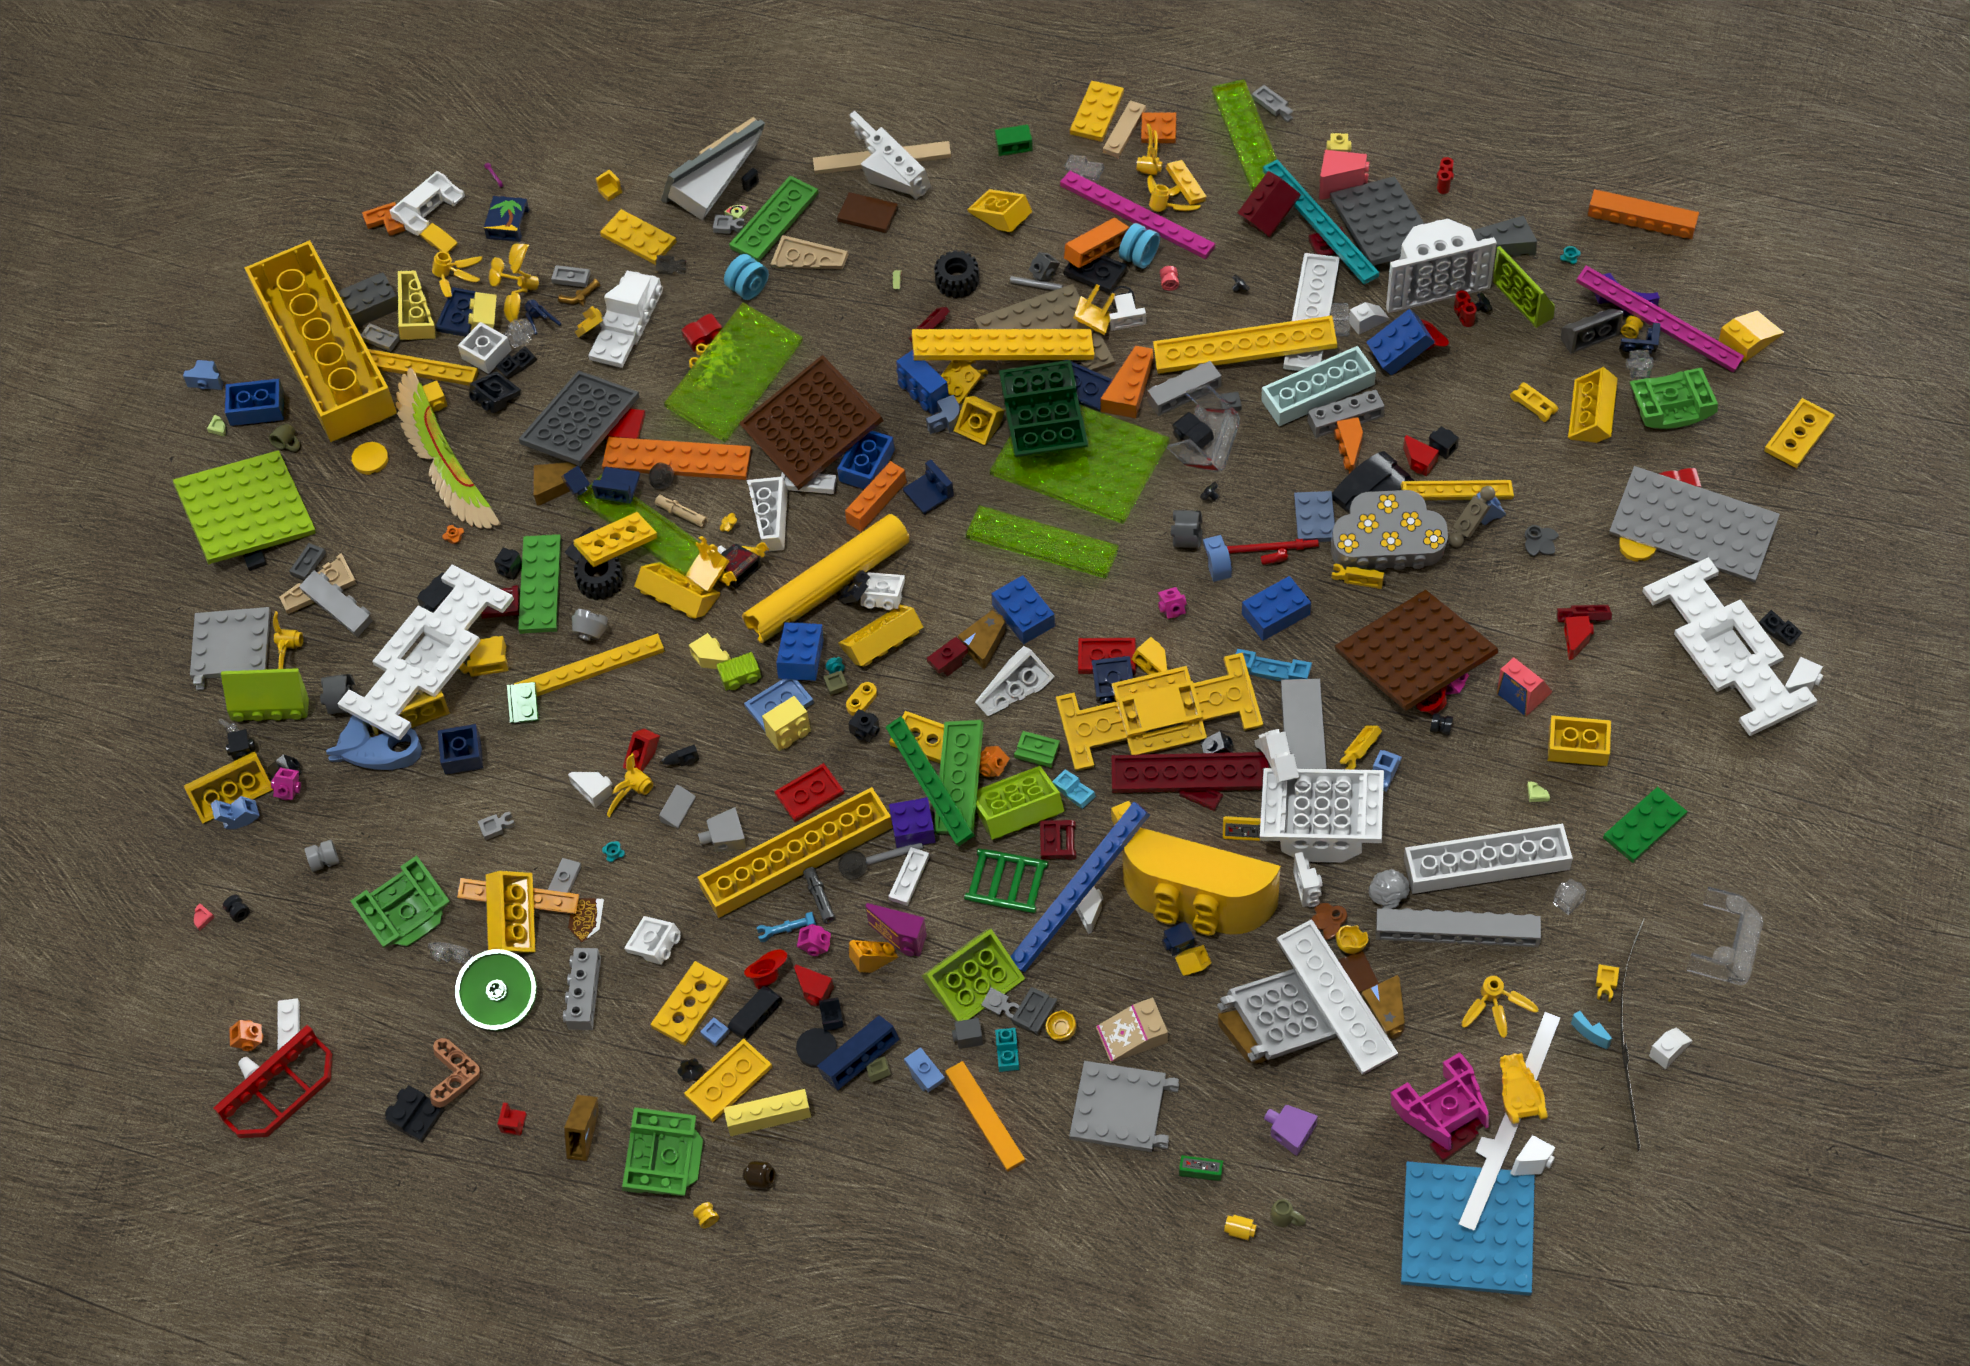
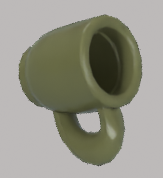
M290 424L280 425L269 435L271 444L277 449L282 450L286 447L292 452L300 449V442L294 435L295 429ZM293 439L295 441L294 445H288Z
M1279 1199L1272 1205L1270 1217L1276 1226L1286 1227L1291 1223L1303 1226L1306 1223L1303 1215L1294 1211L1289 1201Z

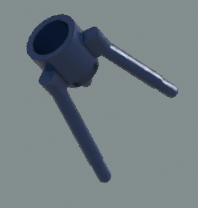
M531 299L526 302L524 309L527 313L525 316L529 320L534 335H537V331L532 317L537 318L540 315L544 319L549 317L553 322L561 326V322L539 305L536 300Z

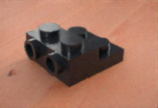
M497 371L470 383L469 387L470 399L478 401L485 411L489 410L492 413L505 408L507 401L521 394L520 388Z
M408 1085L406 1089L402 1088L398 1092L395 1105H390L387 1108L385 1120L389 1126L422 1143L445 1108L435 1107L431 1103V1099L426 1097L425 1093Z

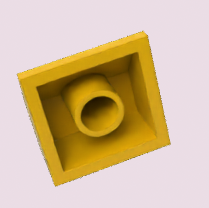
M976 396L965 397L954 431L978 443L987 445L999 428L1005 410Z

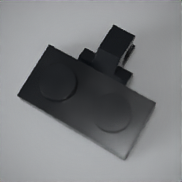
M859 570L853 576L854 582L843 587L840 592L842 595L838 600L842 604L858 601L868 588L866 582L870 576L863 570Z

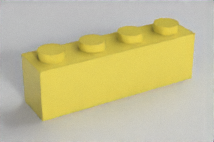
M805 1089L724 1108L730 1137L811 1118Z

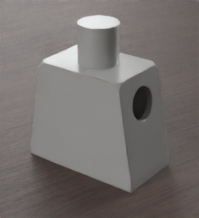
M736 808L708 819L709 831L698 834L700 844L712 842L715 852L747 848Z

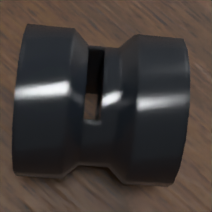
M1434 713L1430 732L1436 733L1439 731L1443 735L1449 736L1453 717H1443L1438 713Z
M237 894L228 897L222 905L223 909L230 913V917L234 922L243 921L250 913L249 907L243 904L242 899Z

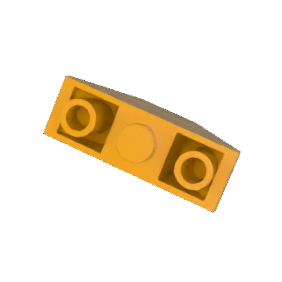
M851 940L849 942V957L859 972L872 973L899 958L895 953L894 947L889 942Z

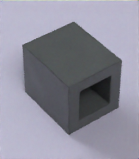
M979 1018L954 1022L955 1030H952L953 1042H958L959 1049L983 1045Z

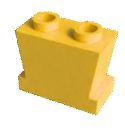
M503 636L480 639L478 645L469 655L471 660L467 661L471 677L508 671V663L505 657L506 643Z

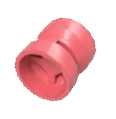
M1165 266L1160 270L1161 286L1166 291L1175 290L1179 286L1176 267Z

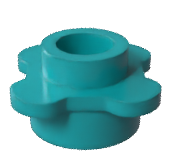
M1573 246L1564 248V253L1560 256V259L1576 264L1577 258L1581 254L1580 251Z
M837 657L829 659L825 668L829 671V674L843 671L845 665L842 664V658Z
M618 841L609 842L602 848V852L606 854L608 862H614L615 859L622 858L625 855Z

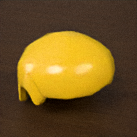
M1346 925L1340 927L1335 936L1338 947L1347 954L1361 952L1369 941L1368 933L1361 932L1359 926Z
M1064 1010L1051 1014L1047 1018L1045 1025L1047 1034L1052 1039L1060 1042L1069 1040L1074 1036L1077 1029L1074 1016Z

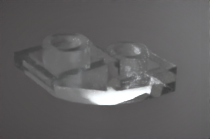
M1070 155L1064 169L1084 178L1098 180L1104 170L1103 163L1089 162L1086 156Z
M441 942L429 943L428 945L431 957L439 962L442 960L449 963L452 958L458 963H467L473 958L469 949L459 945Z

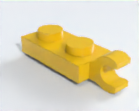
M1340 564L1333 565V570L1339 571L1338 573L1332 572L1331 578L1334 580L1342 579L1347 584L1382 589L1384 572L1347 566L1344 569Z
M1365 726L1344 752L1345 756L1340 760V764L1348 762V767L1345 770H1354L1356 759L1365 756L1368 748L1377 741L1378 736L1382 732L1379 726Z

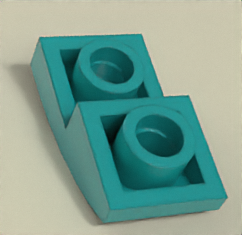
M1016 1028L996 1029L999 1072L1019 1070Z

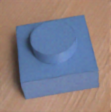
M714 1017L700 1031L701 1036L714 1046H717L730 1032L725 1025Z

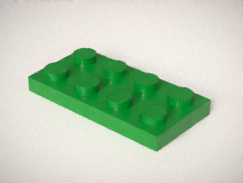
M1657 786L1603 835V839L1634 863L1687 815L1688 811Z

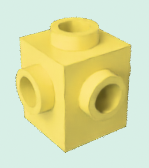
M1331 133L1330 140H1327V150L1351 151V141H1348V134Z

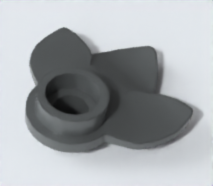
M1531 525L1525 531V548L1531 556H1536L1538 552L1545 555L1554 554L1555 546L1552 540H1555L1559 534L1551 528L1542 529L1538 525Z

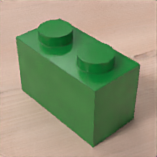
M1029 124L995 130V141L999 156L1033 151Z

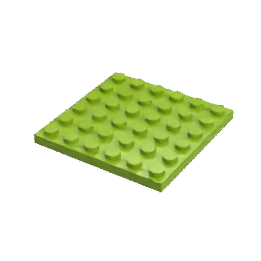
M279 450L173 479V485L208 565L316 534L313 523Z

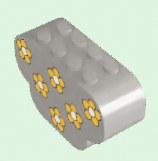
M1415 491L1364 492L1354 498L1349 514L1342 516L1336 521L1331 538V555L1334 562L1342 565L1344 569H1346V566L1365 570L1375 569L1378 571L1385 570L1386 568L1400 570L1405 567L1420 569L1424 566L1433 565L1442 558L1448 539L1447 524L1439 513L1427 510L1425 500Z

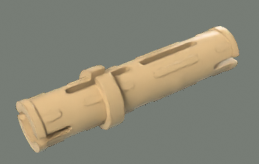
M658 495L655 500L656 506L667 510L671 515H678L701 528L707 523V517L680 505L676 500L672 501L662 495Z

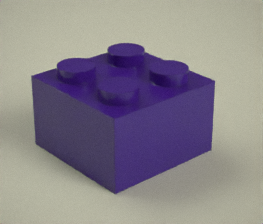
M928 797L889 804L896 848L922 843V845L936 843Z

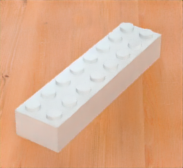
M1563 824L1406 847L1404 853V862L1412 894L1570 870L1573 859Z

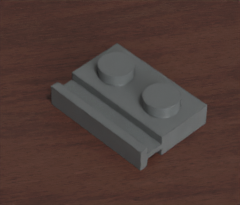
M1031 987L1014 1014L1012 1023L1038 1035L1058 1003L1057 999H1053L1048 994Z

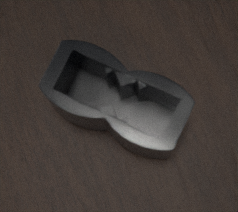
M1190 412L1186 413L1172 425L1174 436L1178 440H1183L1189 449L1193 448L1199 451L1214 439L1212 429Z

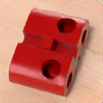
M1449 157L1441 159L1440 169L1437 172V191L1440 194H1447L1450 191L1451 181L1454 178V161Z
M1460 290L1455 295L1454 311L1459 316L1463 326L1472 327L1475 324L1477 308L1474 302H1471L1469 294L1464 290Z

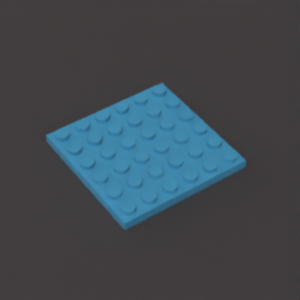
M1407 1162L1401 1284L1531 1296L1535 1174L1514 1176L1510 1174L1511 1170L1500 1169L1476 1228L1472 1230L1459 1225V1222L1482 1168Z

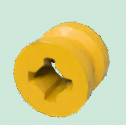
M1629 316L1621 328V333L1626 338L1635 339L1643 327V322L1635 316Z
M710 1202L699 1205L693 1211L694 1217L699 1219V1225L703 1229L714 1225L719 1220V1215L713 1211V1206Z

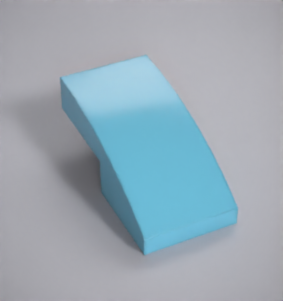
M1066 769L1052 781L1064 796L1082 809L1096 797L1093 790L1080 783L1079 778Z
M1581 1011L1573 1014L1571 1024L1581 1035L1602 1048L1607 1049L1610 1047L1612 1038L1600 1023L1592 1026Z

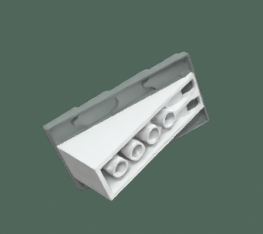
M761 119L753 121L739 133L734 132L713 149H707L694 160H688L669 174L661 201L667 203L672 200L703 221L750 153L756 149L765 122Z

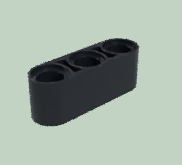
M763 986L731 1019L728 1029L741 1039H749L780 1006L782 997L768 986Z

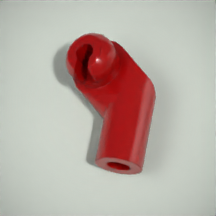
M1281 548L1277 553L1261 556L1262 565L1286 561L1288 558L1287 550Z

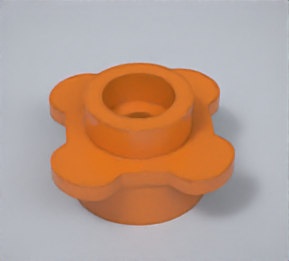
M449 525L442 537L444 540H448L449 543L456 544L460 542L464 530L463 528Z

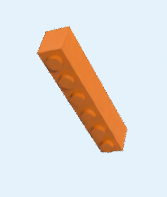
M1594 189L1588 211V217L1688 239H1693L1699 212L1596 189Z

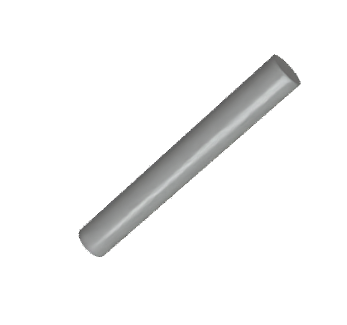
M1014 276L1010 278V283L1049 290L1063 287L1062 284Z
M922 843L864 858L865 864L867 866L908 854L911 847L921 850L923 849Z

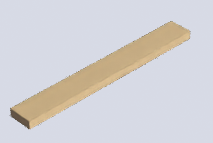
M949 141L903 147L917 162L951 158ZM869 151L815 157L813 158L815 175L863 169L861 163L871 154Z

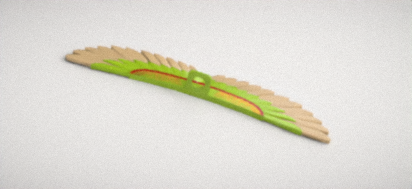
M411 367L408 368L407 376L403 374L401 377L402 384H398L400 393H396L399 401L396 402V407L399 410L397 415L403 421L400 425L404 430L405 436L409 438L408 442L414 446L413 449L418 453L417 455L423 459H434L430 465L429 477H432V484L435 485L436 492L439 493L446 507L450 508L451 506L454 516L458 515L463 523L467 521L471 527L475 524L480 529L483 528L482 525L486 529H492L491 524L499 526L500 521L491 509L492 507L468 477L446 441L423 386L419 382L414 370Z

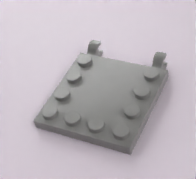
M269 607L195 613L190 677L193 680V684L196 685V690H204L205 678L221 677V671L267 670L271 617Z
M1295 969L1229 989L1228 996L1220 998L1222 1003L1217 1004L1221 1012L1235 1006L1258 1045L1252 1047V1052L1247 1054L1251 1062L1260 1059L1264 1055L1267 1060L1336 1037V1032L1312 998Z
M1084 1061L1069 1135L1070 1139L1152 1152L1153 1147L1168 1149L1169 1136L1162 1134L1155 1136L1163 1090L1178 1092L1179 1079H1166V1073Z

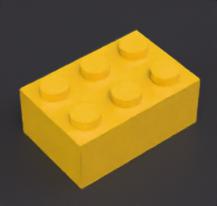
M1551 715L1548 761L1607 766L1610 756L1611 721Z

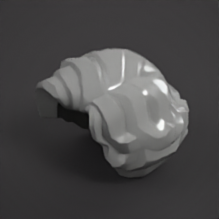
M1393 869L1377 873L1369 886L1370 898L1382 908L1388 907L1393 909L1397 907L1400 900L1406 899L1410 891L1407 878L1399 871Z

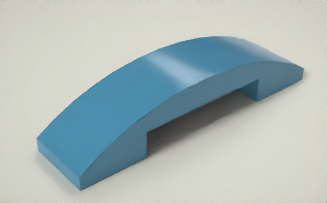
M1237 649L1236 654L1243 652L1249 674L1269 680L1308 679L1312 663L1293 659L1292 663L1257 657L1256 652Z

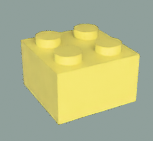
M795 696L762 715L766 736L778 751L790 747L793 742L799 738H804L811 731L808 713Z

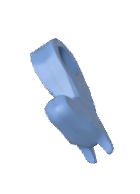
M352 715L347 726L339 735L337 746L326 750V755H331L329 756V761L331 762L347 761L356 766L369 769L393 770L413 765L420 758L422 747L416 731L411 728L401 740L385 732L371 737L368 732L370 724ZM406 741L411 743L402 752L392 751L393 746L399 742Z

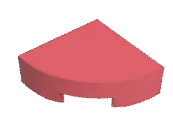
M199 903L195 909L194 923L200 931L214 919V916Z

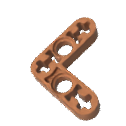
M441 1038L434 1042V1055L454 1073L431 1091V1103L435 1107L446 1106L473 1085L480 1077L479 1066L451 1041ZM458 1057L462 1059V1062L454 1064L451 1060ZM457 1081L461 1085L458 1088H452L450 1084Z

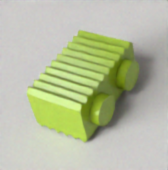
M752 652L717 664L718 674L725 691L729 689L736 690L743 684H752L761 678L760 669Z

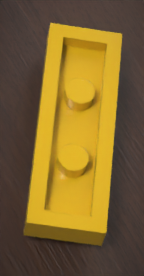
M1179 160L1167 163L1166 170L1189 204L1204 202L1207 196L1184 162Z

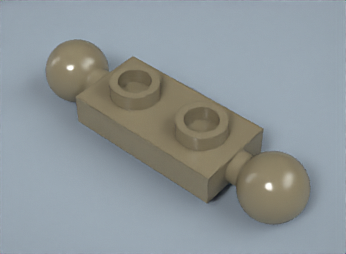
M1483 487L1480 491V498L1473 496L1453 526L1458 532L1451 534L1449 537V543L1452 547L1458 548L1462 546L1464 535L1468 538L1472 536L1491 508L1486 502L1495 497L1493 487Z

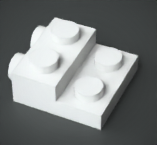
M868 572L870 576L866 582L868 588L861 596V606L866 608L883 607L886 610L898 609L902 599L901 592L905 583V575Z
M1303 852L1295 853L1293 873L1302 907H1315L1319 905V896H1322L1320 888L1322 887L1321 876L1317 875L1315 868L1310 869L1309 861L1304 859Z
M644 916L624 949L627 953L642 956L648 962L662 965L664 960L669 959L670 950L674 943L677 944L680 941L681 932L674 923Z

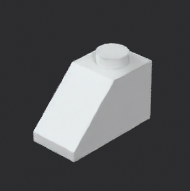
M1365 302L1350 309L1349 323L1358 335L1389 321V317L1378 305Z
M1800 657L1785 688L1789 693L1805 686L1812 691L1813 687L1819 685L1823 675L1820 673L1823 666Z
M570 772L568 774L571 784L595 808L613 795L612 782L608 777H603L599 772Z
M1094 886L1076 908L1088 934L1092 933L1102 909V893L1099 889L1096 890Z
M1678 1028L1671 1029L1665 1032L1652 1046L1650 1057L1664 1069H1667L1693 1040Z
M1532 1135L1516 1158L1510 1174L1514 1176L1542 1174L1546 1167H1551L1555 1159L1552 1156L1555 1147Z

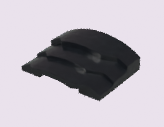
M1382 451L1356 467L1333 491L1332 500L1349 513L1352 501L1359 494L1364 492L1401 490L1402 481L1415 480L1411 478L1409 473L1397 465V461L1385 451Z

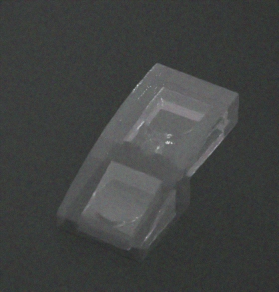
M1332 303L1330 314L1333 317L1336 336H1350L1349 304Z

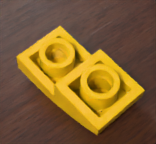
M433 223L420 234L432 247L435 246L439 251L449 253L457 246V241Z

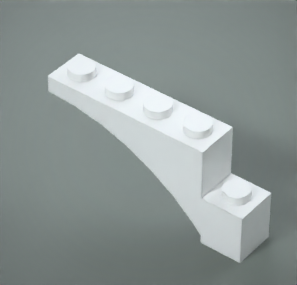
M1279 729L1268 731L1259 735V739L1254 740L1256 748H1259L1267 758L1276 782L1299 777L1294 754H1290L1285 732L1280 733Z

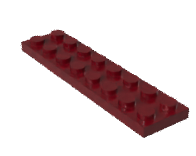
M1263 752L1111 755L1112 793L1263 790L1264 768H1269V764Z

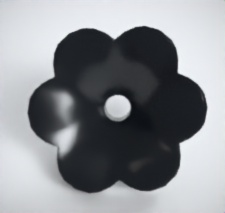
M1237 275L1232 277L1236 282L1232 287L1235 292H1238L1241 288L1245 291L1250 289L1245 281Z
M1482 292L1477 293L1479 302L1475 304L1476 308L1480 310L1484 307L1487 311H1491L1493 308L1490 305L1489 299Z
M1213 482L1206 487L1200 498L1203 501L1208 497L1216 500L1219 497L1215 492L1218 484Z
M695 1058L682 1060L677 1073L679 1076H682L683 1081L699 1080L700 1074L703 1072V1066L698 1063V1060Z

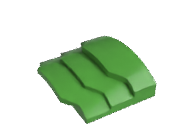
M1702 368L1686 370L1684 372L1680 371L1663 377L1630 381L1631 389L1640 409L1641 418L1647 427L1660 429L1683 427L1702 421L1718 412L1717 400Z
M417 855L400 866L402 872L371 893L365 890L350 900L383 948L391 944L408 947L441 924L443 909L450 903Z
M634 1107L622 1191L685 1196L686 1188L698 1180L703 1139L694 1128L695 1115Z

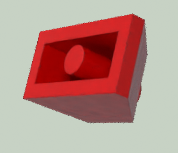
M1408 435L1404 437L1403 449L1410 469L1417 474L1427 477L1438 461L1439 450Z
M1589 616L1565 617L1564 634L1569 660H1573L1589 643L1590 636L1594 634L1593 623H1590Z
M646 729L633 732L623 768L626 769V760L633 753L635 760L634 768H638L643 772L656 752L660 735Z
M797 964L794 966L796 978L807 1003L817 1006L820 1000L829 998L834 988L832 978Z

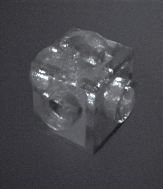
M524 318L520 320L514 319L508 324L509 328L503 335L508 337L510 344L515 348L522 344H527L532 339L531 336L535 331L532 329L531 323Z
M1649 350L1630 351L1629 358L1626 359V369L1630 370L1631 380L1650 378L1651 369L1653 368V357H1650Z

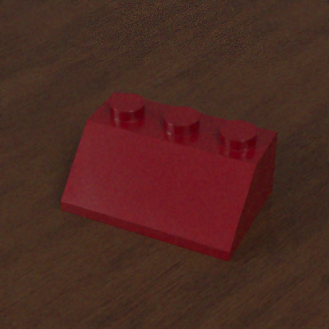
M1268 170L1237 214L1244 222L1271 237L1301 194L1282 178Z

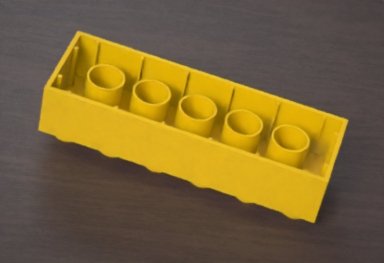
M310 240L245 267L254 294L330 442L397 414L389 388Z

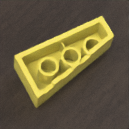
M398 271V325L400 340L436 339L435 325L427 307L416 271Z

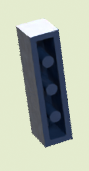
M879 1015L817 1065L823 1079L838 1091L900 1039L894 1026Z

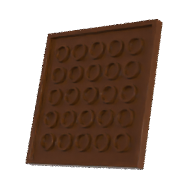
M821 355L739 422V424L792 484L800 490L884 420L824 355Z
M1426 589L1335 645L1337 653L1405 711L1498 654V648Z

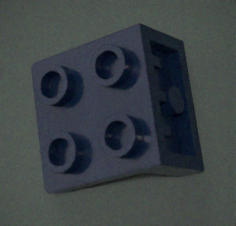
M1653 323L1652 327L1648 328L1646 340L1622 338L1619 349H1623V352L1632 353L1634 350L1641 351L1643 354L1656 352L1659 345L1661 323Z
M932 460L925 463V475L903 488V492L923 514L954 496L953 483Z
M605 467L601 480H594L592 484L595 498L631 504L640 478V472Z

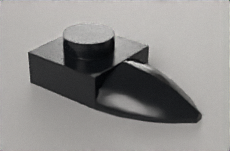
M695 744L669 754L659 763L663 765L680 764L681 767L692 765L699 761Z

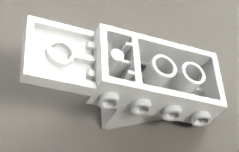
M856 111L850 114L851 125L856 130L854 131L855 135L860 140L863 139L865 141L867 150L871 154L861 163L867 181L870 184L910 194L915 199L923 196L931 188L925 168L882 127L875 131Z
M626 271L624 277L620 279V284L605 294L604 299L607 310L605 316L602 317L603 321L600 323L602 329L588 355L589 360L623 368L633 345H637L642 336L645 326L662 294L663 286H661L660 278L640 274L639 272Z

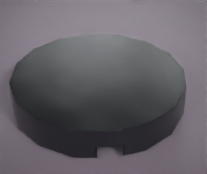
M813 1028L805 1031L800 1035L796 1044V1051L800 1061L812 1068H818L817 1065L837 1050L835 1037L829 1031H824L823 1028Z

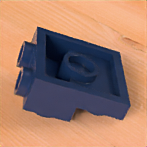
M1130 656L1092 660L1096 701H1101V704L1111 703L1112 699H1115L1112 683L1133 679Z

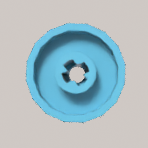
M1134 223L1127 230L1120 244V259L1133 262L1139 268H1146L1158 250L1160 243L1159 233L1151 229L1146 230L1145 226Z
M742 254L728 266L724 276V284L744 300H750L763 290L768 281L769 272L765 266L757 262L750 255Z

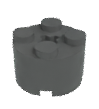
M1174 510L1173 521H1175V525L1171 526L1173 547L1199 548L1202 541V512L1197 510Z
M342 674L322 677L323 693L320 694L321 704L326 705L328 714L345 713L346 711L339 708L337 703L348 690L353 691L352 685H355V681L352 675Z

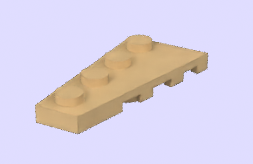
M782 235L770 265L771 268L843 269L848 257V251Z
M342 553L336 556V560L332 563H326L322 566L323 569L317 572L318 574L321 572L330 579L328 581L330 584H337L342 590L356 584ZM300 583L279 597L287 614L315 603L299 588Z

